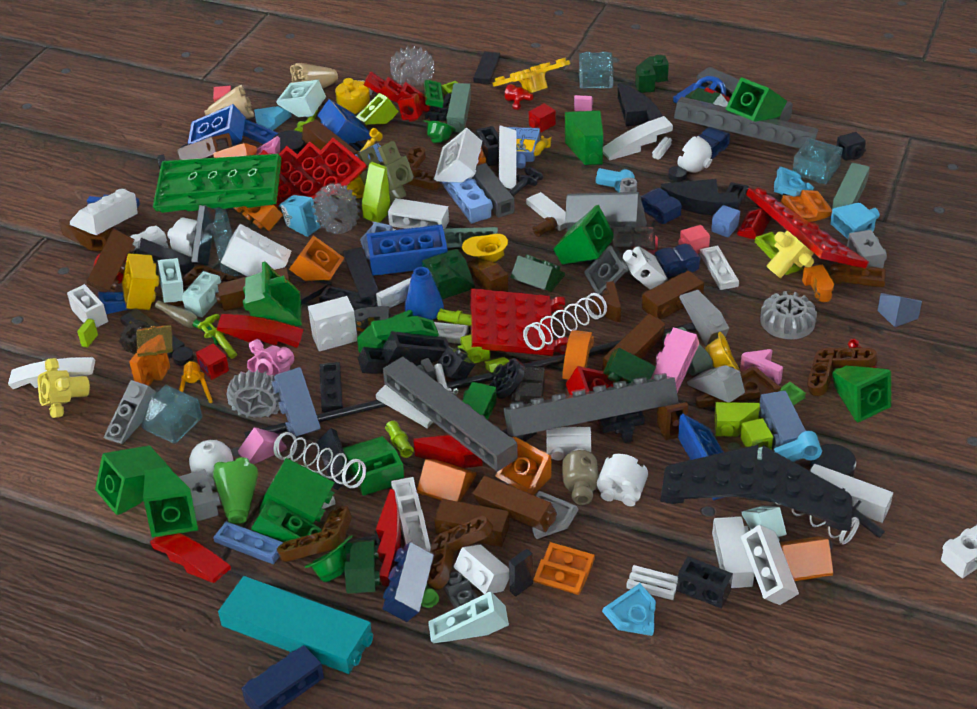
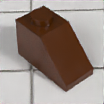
M687 402L658 407L657 424L665 440L678 438L680 416L682 414L688 415Z

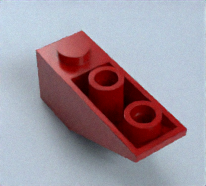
M451 435L414 439L416 457L437 459L461 468L483 466L482 459Z

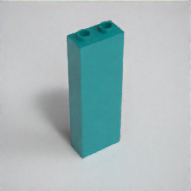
M246 576L242 577L218 610L223 627L289 652L297 650L304 645L321 664L350 674L353 667L360 663L363 651L371 645L374 636L371 630V623L367 620Z

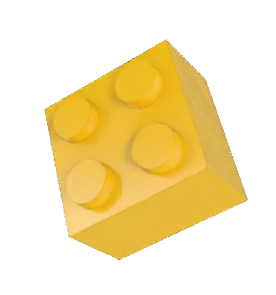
M128 254L122 281L126 309L150 310L151 304L155 302L156 298L155 287L159 285V275H156V263H153L152 255Z

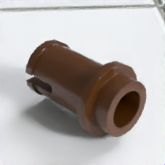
M546 217L543 222L532 227L535 230L533 231L534 234L540 237L550 230L554 231L555 227H557V221L554 217Z

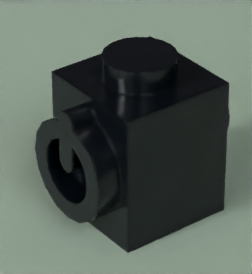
M857 132L837 137L835 152L845 161L859 159L866 151V140Z

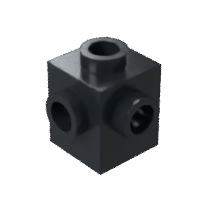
M449 346L437 363L442 364L446 376L458 380L467 378L476 365L467 357L468 353L460 347L455 349Z

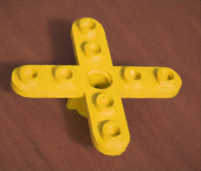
M566 58L558 59L556 64L550 65V62L531 67L530 70L526 69L511 73L510 77L506 79L504 76L495 78V82L492 84L495 87L512 81H519L524 89L528 90L529 93L548 88L545 80L547 71L571 63L570 60L566 61Z

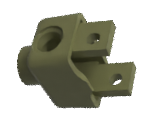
M390 141L378 148L383 160L379 162L373 146L357 153L358 158L368 166L360 174L364 185L366 184L369 163L374 162L387 167L390 203L394 202L395 198L401 199L407 194L403 185L413 180V173L407 156H400L395 141Z

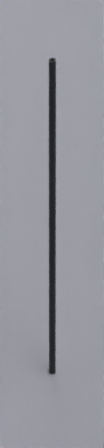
M693 322L674 327H683L687 332L697 330ZM673 327L665 329L664 334L672 331ZM621 340L591 347L589 356L611 351ZM565 354L523 364L525 372L563 363ZM488 372L447 382L446 384L448 389L453 390L454 388L470 386L472 382L482 383L493 380L495 375L493 372ZM374 400L317 414V418L320 423L388 405L379 400ZM285 422L260 428L274 433L287 431ZM251 431L244 432L245 438L248 437Z

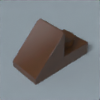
M614 281L606 282V290L602 292V297L607 305V312L604 317L615 322H621V305ZM595 296L594 301L599 305L602 315L604 312L603 302L599 297ZM594 303V312L600 314L598 306Z

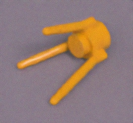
M189 361L184 365L176 404H180L185 383H195L198 380L201 381L208 402L210 404L213 403L204 373L200 372V365L198 363Z

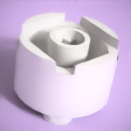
M180 218L173 228L169 229L168 238L170 239L172 250L192 257L197 220Z
M613 454L612 458L607 457L597 480V487L601 492V498L605 501H613L615 499L622 501L627 506H634L640 499L648 477V470L643 464V467L637 464L638 460L625 454Z

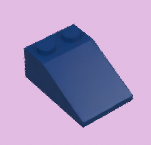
M232 104L192 121L188 143L193 144L213 136L229 133L232 145H236L242 142L246 117Z

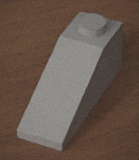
M699 290L680 295L679 298L705 346L717 339L719 332H722L726 337L729 327L721 312Z
M727 365L701 372L687 381L688 386L728 403L745 393L740 371Z

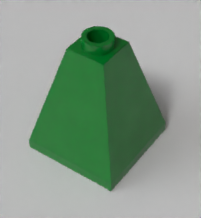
M844 366L833 372L834 387L857 423L891 407V371L889 369Z

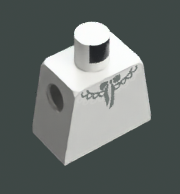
M639 246L632 251L627 250L624 253L623 259L631 274L650 290L668 280L656 256Z

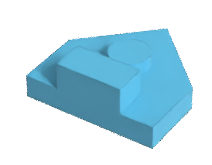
M279 106L254 110L256 124L272 131L292 116L291 112Z
M779 167L777 178L774 182L775 193L781 195L784 193L795 197L799 196L802 190H813L814 187L810 183H805L801 180L799 173Z
M641 583L603 608L602 612L617 630L650 636L654 633L656 600Z

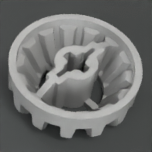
M784 291L781 296L775 293L764 301L761 308L760 322L762 327L775 337L799 339L809 335L814 330L817 311L815 310V305L806 296L800 298L797 292H794L793 295H788L787 291Z

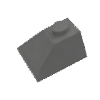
M611 245L584 272L595 293L601 296L603 295V290H606V282L614 281L615 284L629 270L623 259L624 253Z

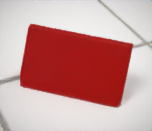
M762 208L749 211L737 235L755 240L757 236L763 234L770 221L768 213Z

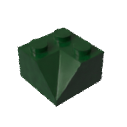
M458 249L422 260V267L429 269L442 300L475 288L467 262Z

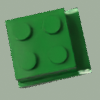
M266 261L262 262V272L245 278V286L243 287L245 294L243 305L245 310L249 311L250 316L270 319L295 327L301 326L300 291L288 279L286 280L284 275L280 276Z

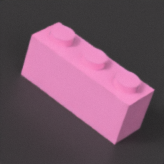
M673 327L671 333H668L665 338L663 351L658 353L653 375L666 373L669 377H675L678 393L699 346V340L696 334Z

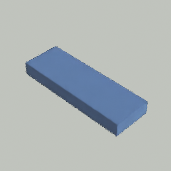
M227 521L213 537L215 543L274 564L279 558L277 548L284 543Z

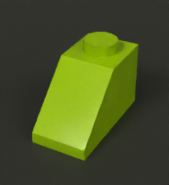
M379 93L356 118L366 125L387 124L399 111L386 96Z
M716 402L714 416L716 436L738 437L741 434L742 423L759 418L760 403Z

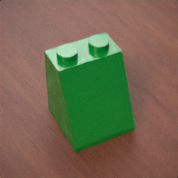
M741 77L725 110L757 122L780 117L787 100L770 88Z
M600 111L565 112V144L584 165H603V128Z
M594 206L577 221L553 248L561 264L598 259L615 238L600 206Z
M150 445L103 453L95 491L116 515H120L144 501L145 470L169 466Z
M285 458L265 494L259 514L268 499L312 524L315 521L320 522L325 512L322 509L324 503L329 504L335 493L332 491L335 482Z
M169 467L145 470L143 500L151 537L197 531L198 524L191 489Z

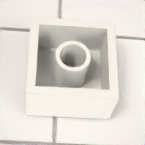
M347 296L308 306L312 337L318 351L357 341L354 310Z

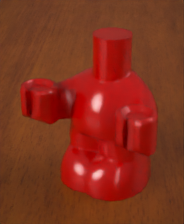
M509 84L505 89V100H514L512 108L519 110L521 109L520 101H532L533 94H530L528 90Z

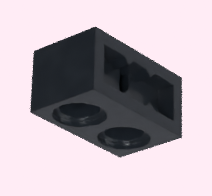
M688 556L678 572L677 592L722 609L731 592L733 573Z

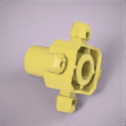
M789 231L785 233L777 232L774 236L776 241L774 246L780 251L766 265L774 274L782 278L794 263L800 268L803 265L805 267L813 265L814 259L811 256L814 253Z
M50 358L45 361V370L47 371L39 374L37 380L39 401L42 406L51 405L49 410L52 418L63 417L64 407L62 405L70 402L72 397H87L90 390L89 380L86 376L69 377L67 370L58 371L59 363L56 358Z

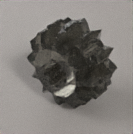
M136 319L135 322L129 321V325L124 327L123 332L119 333L121 336L119 342L124 350L136 354L143 346L153 340L155 333L149 324Z

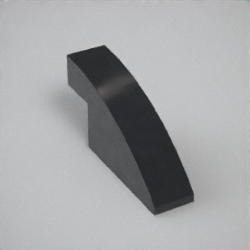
M622 83L618 84L617 99L625 126L642 125L648 121L663 117L658 107L644 94Z
M716 179L661 184L662 190L680 201L681 209L711 216H714L723 205L738 210L737 192L718 193Z
M391 331L382 349L363 347L357 359L362 373L382 374L384 373V367L401 357H404L409 362H413L416 366L421 365V360L429 358L431 363L440 360L449 344L445 337Z

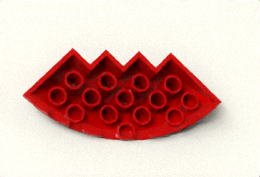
M334 137L322 150L309 142L296 154L286 146L279 153L282 159L280 163L277 203L273 205L278 208L282 202L293 195L312 197L313 202L322 200L347 186L368 166ZM263 150L259 155H266L268 153Z

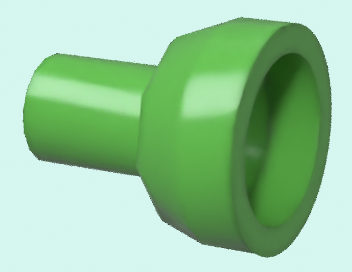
M426 584L421 605L430 608L438 603L439 596L435 590Z

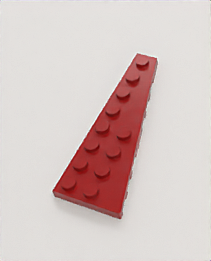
M748 188L746 195L819 258L866 269L869 261L831 237L827 232L819 229L817 224L807 221L774 197L768 195L766 190Z

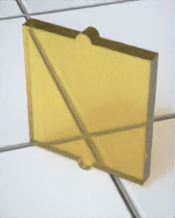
M171 325L152 326L151 328L136 330L138 357L156 356L161 353L173 352Z

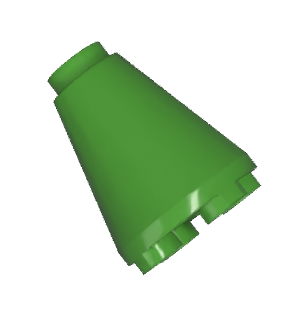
M244 457L226 463L217 462L214 465L213 478L225 515L232 524L244 523L249 515L258 479V469L255 465L249 463L248 458Z

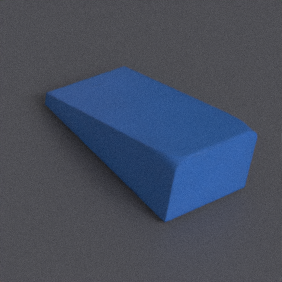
M98 292V299L104 304L106 314L128 310L126 309L123 292Z

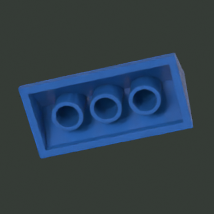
M685 414L680 416L678 439L690 460L724 453L709 427ZM717 497V498H712V499H713V500H716V499H720V498H724V497Z

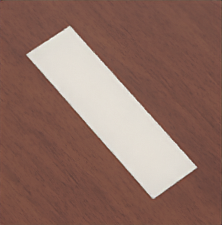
M499 125V180L506 188L512 189L516 185V130Z

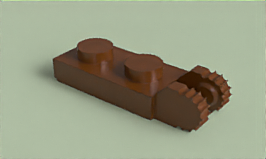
M833 264L830 266L829 270L831 273H829V276L833 283L840 284L845 282L873 287L885 286L886 269L867 266L864 269L847 264Z

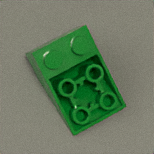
M383 436L343 448L347 462L352 459H359L366 466L365 478L358 486L362 496L392 487L391 481L405 479L403 463L396 449ZM358 462L352 463L349 466L353 477L358 472ZM360 465L359 474L355 478L356 483H358L362 477V465Z

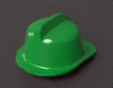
M423 120L428 124L427 135L433 143L447 142L452 132L456 131L454 127L448 124Z
M351 535L337 548L332 549L329 553L315 559L304 567L311 566L322 582H328L340 576L344 572L345 562H347L344 544L353 536Z

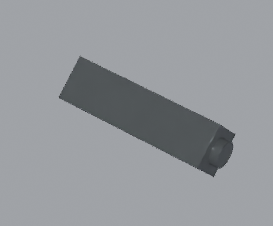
M486 163L476 166V173L472 179L476 180L478 187L483 189L485 196L491 200L494 214L499 218L515 213L514 197Z

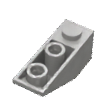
M131 380L103 438L123 445L151 413L159 394L148 385Z

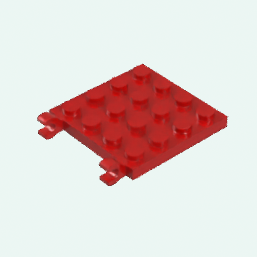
M471 289V347H482V350L553 356L554 352L565 354L568 343L567 337L553 340L551 344L545 343L544 347L540 350L531 349L523 337V331L526 326L535 322L540 323L544 317L552 316L551 311L563 310L562 305H565V298L556 297L550 300V296ZM547 318L542 321V324L550 329L553 336L550 323L551 318ZM540 325V329L545 336V342H550L551 334L549 330ZM530 327L527 339L533 347L539 348L542 345L539 332L536 328Z

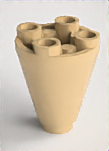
M296 63L290 67L292 74L291 83L319 80L323 89L333 85L338 80V74L335 69L304 63Z
M242 85L233 88L210 105L207 110H204L205 115H209L234 104L246 117L245 119L255 117L250 99L245 96L246 93Z

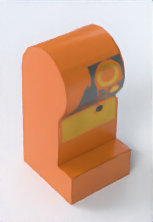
M823 264L804 268L802 279L804 285L812 287L815 292L814 296L818 301H830L832 299L831 292L833 291L834 283Z

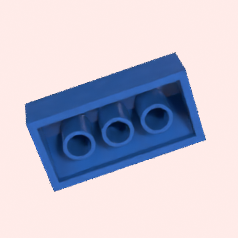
M442 224L366 234L373 276L414 271L416 268L422 267V260L448 252Z

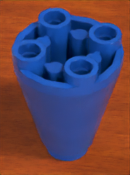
M418 267L411 276L404 304L405 312L412 310L413 316L433 320L437 318L438 312H440L439 309H444L443 300L429 269Z

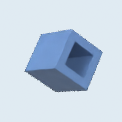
M723 205L713 216L711 232L729 237L739 226L740 211Z

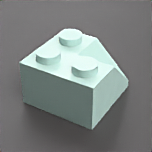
M319 80L295 82L288 85L276 102L279 106L297 117H311L322 104L326 95Z

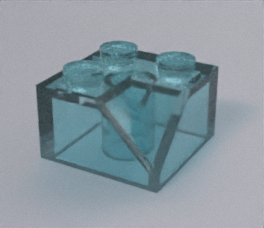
M579 53V88H613L612 53Z
M808 138L794 156L793 171L799 173L801 178L827 184L840 166L843 148Z
M165 385L151 398L142 423V429L176 444L202 418L199 400Z

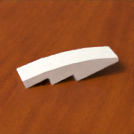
M665 116L648 121L627 131L603 147V154L610 161L641 152L642 145L656 142L657 135L672 131L673 125Z
M93 357L57 359L59 363L58 371L67 370L69 377L89 376L93 374L96 360ZM45 361L13 369L8 385L15 389L31 383L34 388H37L38 375L47 371L45 370Z
M410 477L391 481L392 489L395 490L398 500L401 530L405 546L412 542L430 552L431 547L414 478Z

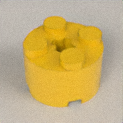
M352 78L344 79L343 83L339 84L335 89L337 104L355 115L361 112L370 103L369 88L363 85L365 81H357Z

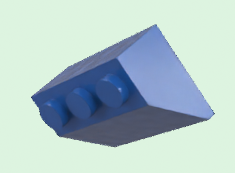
M328 99L317 115L324 126L347 144L371 138L369 130L356 118L354 113Z

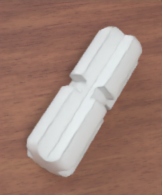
M664 137L653 150L652 157L657 160L661 159L672 145V139Z

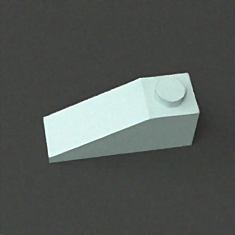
M488 592L428 621L431 642L433 643L485 636L509 625L506 606L492 592Z

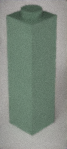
M453 84L447 113V124L456 129L455 132H462L466 127L471 101L470 84Z
M851 163L833 200L832 209L858 202L868 181L869 166Z

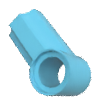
M599 168L596 183L614 187L616 191L620 192L621 180L635 177L633 172L627 169L617 172Z
M804 431L798 436L797 440L774 448L776 453L792 462L803 458L815 460L822 453L818 437L813 431Z

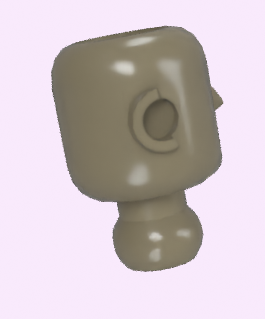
M575 450L568 453L563 459V482L565 487L572 492V499L576 504L587 505L593 499L592 491L597 488V480L600 475L596 457L591 452Z

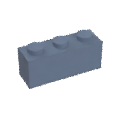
M301 367L276 374L274 376L275 381H272V386L275 394L279 393L281 399L278 402L282 414H286L288 422H285L287 432L292 433L297 438L320 430L321 427Z
M786 391L762 394L760 396L759 416L763 418L773 435L772 444L774 447L795 441L802 432L806 431Z

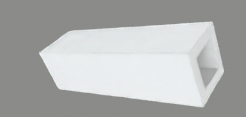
M813 465L810 470L812 473L841 489L845 488V491L852 497V506L858 500L862 501L857 510L867 518L883 523L891 506L893 492L820 465Z

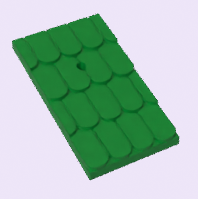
M279 154L162 161L153 208L156 212L165 213L180 210L196 211L199 210V206L227 209L276 204L282 158Z

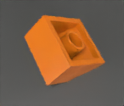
M313 235L289 270L304 281L330 280L344 260V257Z

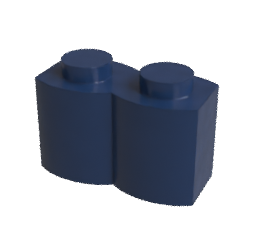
M709 127L702 134L698 135L709 143L712 150L711 159H714L719 152L724 151L729 145L730 133L717 128Z
M656 188L640 196L644 212L651 215L660 224H665L681 216L682 206L680 201L669 196L661 188Z
M681 244L674 248H663L655 252V256L666 277H674L680 273L694 272L699 269L700 257L690 244Z

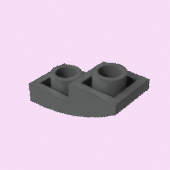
M459 571L450 573L449 581L443 588L454 608L478 598L467 578Z

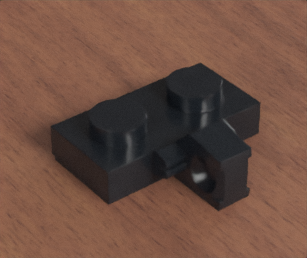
M642 411L602 418L597 421L603 433L615 431L616 434L621 433L623 441L628 443L633 442L635 426L645 424V417Z

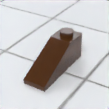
M481 258L467 262L472 279L482 289L508 292V274L498 263Z

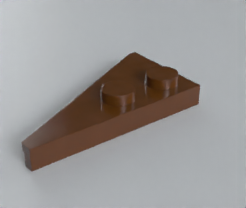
M753 365L740 373L745 393L730 403L760 398L762 394L781 391V387ZM705 393L696 399V406L702 408L714 406L716 402L726 401Z

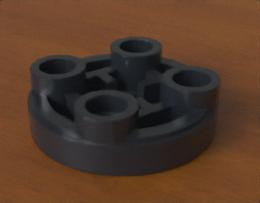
M295 130L283 131L273 137L278 136L280 138V152L288 146L297 154L307 145L302 140V132Z
M512 358L504 366L499 364L493 372L495 377L489 386L496 387L498 399L506 398L514 392L524 377L525 366L515 358Z
M821 445L822 453L820 457L810 460L811 469L814 464L850 477L854 476L856 458L849 449L841 445Z

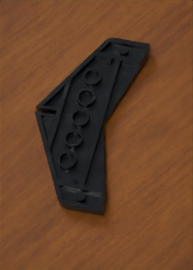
M758 445L671 464L664 470L660 502L676 504L684 503V499L743 497L784 505L825 520L827 526L837 530L850 532L852 526V497L847 491L765 446L762 447L761 460H757Z

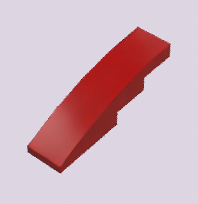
M371 71L367 75L363 85L377 94L381 93L388 99L398 103L397 101L402 96L418 93L422 111L428 112L431 106L425 103V95L407 82L401 86L390 77H387L384 81Z
M221 314L216 328L217 331L249 343L258 339L276 346L279 341L298 348L304 330L270 319L234 314Z
M390 489L376 527L378 538L381 540L377 553L380 562L383 563L379 573L383 586H389L390 580L388 577L395 565L394 557L400 548L401 520L394 489Z
M181 533L155 537L150 541L153 549L166 553L170 561L183 565L188 574L215 583L231 569L227 562L212 551Z

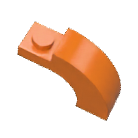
M571 331L565 353L562 379H569L577 366L587 368L589 352L594 344L592 332Z

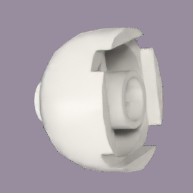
M699 136L692 137L684 146L683 151L685 153L683 157L679 156L677 164L692 173L708 168L712 162V150L709 143Z
M207 440L194 447L189 458L191 473L205 469L207 477L213 478L214 465L217 462L226 463L234 461L230 448L223 442Z

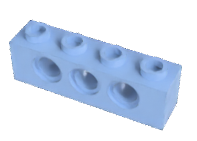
M467 178L462 183L442 182L444 188L471 224L491 218L492 202L485 196L483 189L478 187L475 179Z

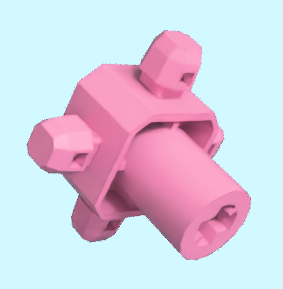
M258 339L249 343V348L255 356L248 360V370L256 372L258 369L260 373L266 371L267 375L274 374V376L290 370V366L294 362V355L289 348H279L272 345L264 349V345Z

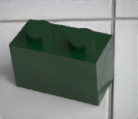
M617 348L612 351L603 374L607 375L608 379L614 383L626 381V384L634 383L633 379L646 377L647 380L651 379L656 366L621 348Z

